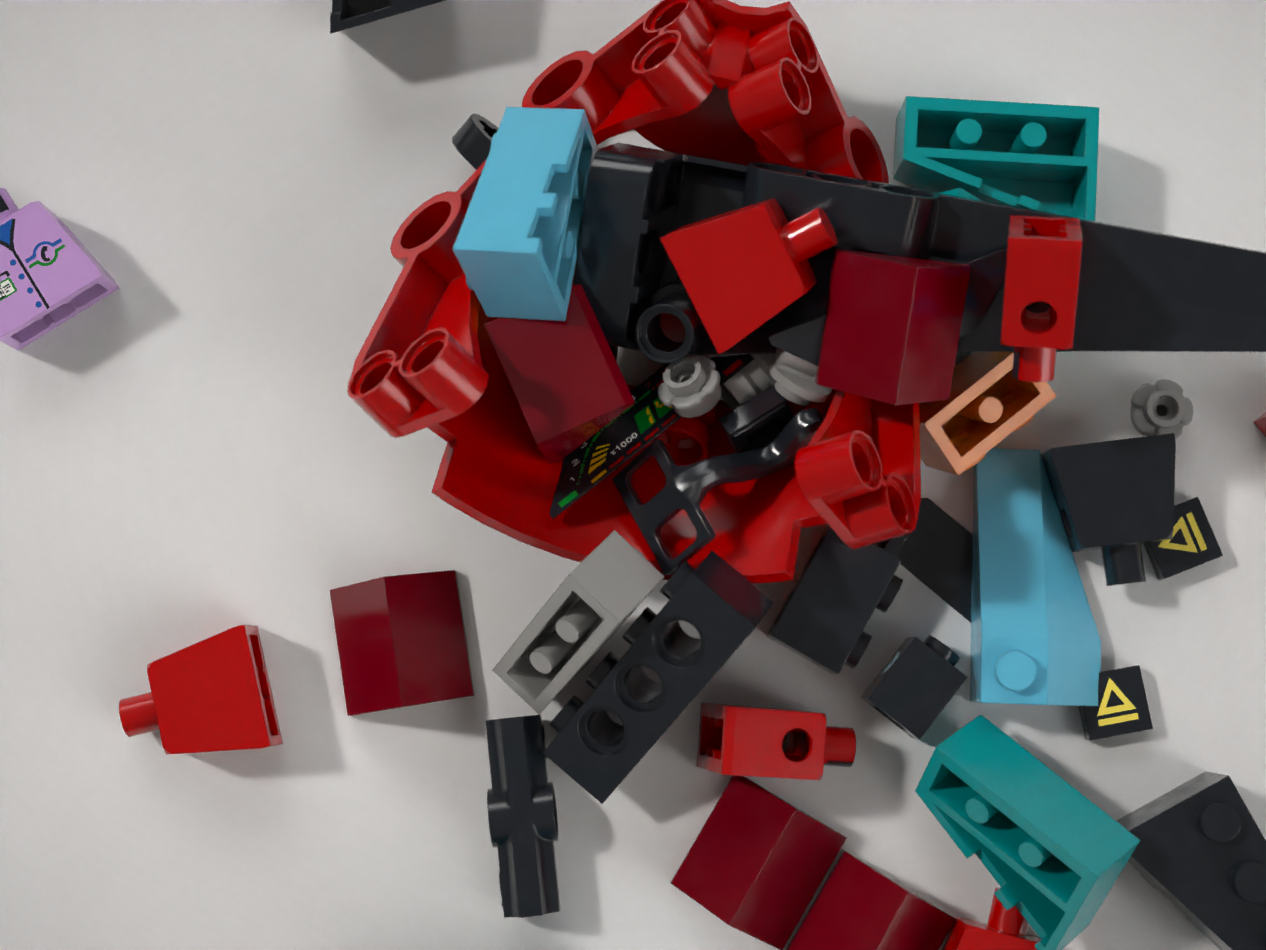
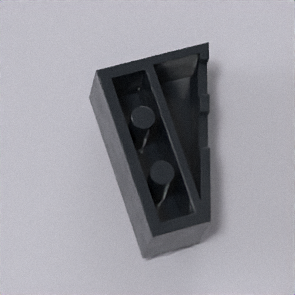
M1205 771L1116 820L1140 840L1128 862L1153 888L1160 891L1220 950H1266V840L1229 775Z

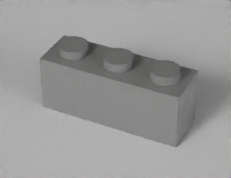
M614 530L568 574L492 671L540 715L588 665L664 576L647 561L640 551L633 548Z

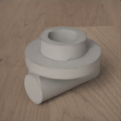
M777 348L775 358L769 366V373L776 381L774 387L780 395L793 403L808 405L811 401L825 402L832 392V388L815 383L817 365Z

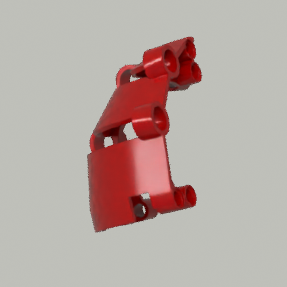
M662 0L594 54L587 50L575 51L551 64L534 80L522 100V107L585 109L597 145L608 138L634 129L646 140L668 152L748 166L749 162L781 164L889 184L886 162L876 138L862 120L855 116H847L809 29L790 1L763 8L740 6L728 0ZM485 160L456 192L447 191L435 195L422 203L406 218L394 235L390 247L391 254L403 269L355 359L347 389L348 395L392 437H403L428 428L447 442L432 493L466 515L520 542L577 562H582L615 530L633 548L640 551L647 561L664 576L662 580H669L672 575L664 574L612 480L614 476L646 449L645 447L556 518L552 519L549 515L564 458L559 462L549 464L536 444L484 325L498 317L486 316L474 290H469L466 283V275L453 251L454 244L486 163ZM662 313L660 325L664 335L672 341L684 342L685 328L682 321L675 315ZM627 384L630 392L636 388V386ZM832 389L825 402L811 401L808 405H799L786 399L793 417L802 410L816 408L821 413L824 421L808 445L797 451L795 462L788 467L761 478L736 483H724L715 486L707 493L700 504V508L717 536L687 562L696 569L713 550L750 583L781 582L793 580L801 528L828 524L848 547L853 549L906 535L914 531L921 502L919 403L892 405ZM723 400L718 401L714 422L708 427L711 440L707 458L734 453L719 421L721 417L732 411ZM653 457L635 471L631 477L632 487L643 505L660 492L666 484V476L657 460ZM684 509L677 513L661 529V538L673 558H676L688 548L697 537V531Z

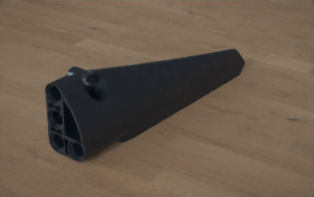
M618 142L600 148L592 160L587 181L573 285H582L609 345L642 351L649 359L658 363H673L686 355L775 354L777 347L771 345L768 336L825 316L835 249L964 264L1008 247L1010 215L1074 217L781 164L749 162L748 166ZM773 198L780 204L788 222L820 207L830 220L838 243L807 259L815 274L817 283L804 295L734 346L718 354L660 238L685 225ZM1080 219L1082 252L1073 347L1071 349H1056V351L1266 352V252ZM1005 278L978 329L959 338L957 352L1014 351V346L1001 344ZM1038 301L1028 304L1026 309L1033 313H1043L1048 311L1051 305ZM662 313H670L682 321L685 328L684 342L672 341L664 335L660 325Z

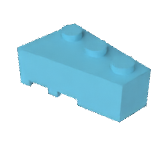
M506 107L498 131L492 137L489 155L453 247V251L466 275L467 286L469 290H474L487 317L566 320L578 254L589 170L597 150V144L585 109Z

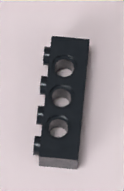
M713 550L696 569L686 560L659 591L669 599L667 604L658 614L654 613L649 607H646L622 636L631 645L627 652L619 659L610 651L585 681L594 689L588 699L583 702L574 695L549 724L558 732V735L543 751V754L601 804L605 802L751 634L774 604L771 599ZM679 621H685L694 626L700 635V639L687 635L682 630ZM642 666L653 670L659 676L661 683L651 680L644 673ZM606 711L615 714L623 725L614 722Z

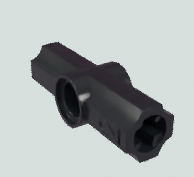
M542 714L486 720L492 788L487 791L488 821L493 848H498L499 884L504 918L533 917L560 912L554 841H558V819L553 782H548L547 756L543 754L546 747Z

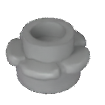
M686 356L671 363L663 373L664 383L658 387L660 401L667 407L672 406L674 411L682 417H698L710 411L717 404L721 396V377L719 372L714 370L716 367L715 363L705 356Z
M1160 379L1154 385L1143 384L1134 392L1131 398L1132 424L1143 436L1174 433L1176 439L1182 434L1183 426L1191 423L1193 417L1192 402L1189 398L1183 396L1182 387L1171 380ZM1159 404L1167 408L1165 416L1157 414L1156 407Z

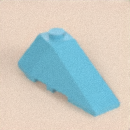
M992 448L974 466L970 702L1098 706L1101 640L1040 450Z

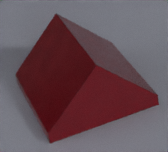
M835 249L815 383L820 386L892 405L949 400L971 266Z
M581 284L572 285L565 321L499 317L484 324L536 444L549 464L561 461L635 403Z
M456 570L385 576L330 590L348 716L475 696Z
M732 775L672 878L671 884L729 926L777 949L783 950L847 837L749 778Z
M843 850L785 950H939L956 918Z

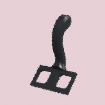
M810 408L798 412L773 440L760 447L740 453L713 456L690 465L676 466L662 440L655 439L612 478L665 575H672L685 560L691 559L717 536L700 508V504L707 493L715 486L761 478L794 463L797 451L808 445L824 421L818 409ZM654 456L666 476V484L660 492L643 505L632 487L631 477L635 471ZM684 509L697 531V537L688 548L676 558H673L661 538V529L677 513Z

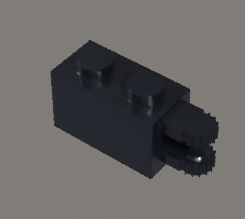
M828 526L766 637L831 674H839L844 664L854 669L872 638V635L863 631L875 608L885 613L902 585L903 579L894 574L902 561L897 556L909 534L886 540L882 548L871 544L853 549L848 547L832 528Z

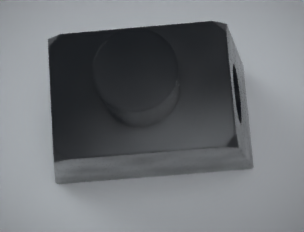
M1174 433L1054 447L1041 454L1072 552L1101 549L1106 586L1146 582L1141 544L1160 542L1172 538L1176 452Z

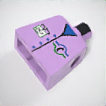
M0 188V341L19 351L118 290L119 286L54 212L40 201L31 202L19 210L5 188Z

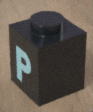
M928 635L924 642L916 636L907 637L861 696V699L912 738L921 739L968 677L954 667L960 660V657L935 637Z

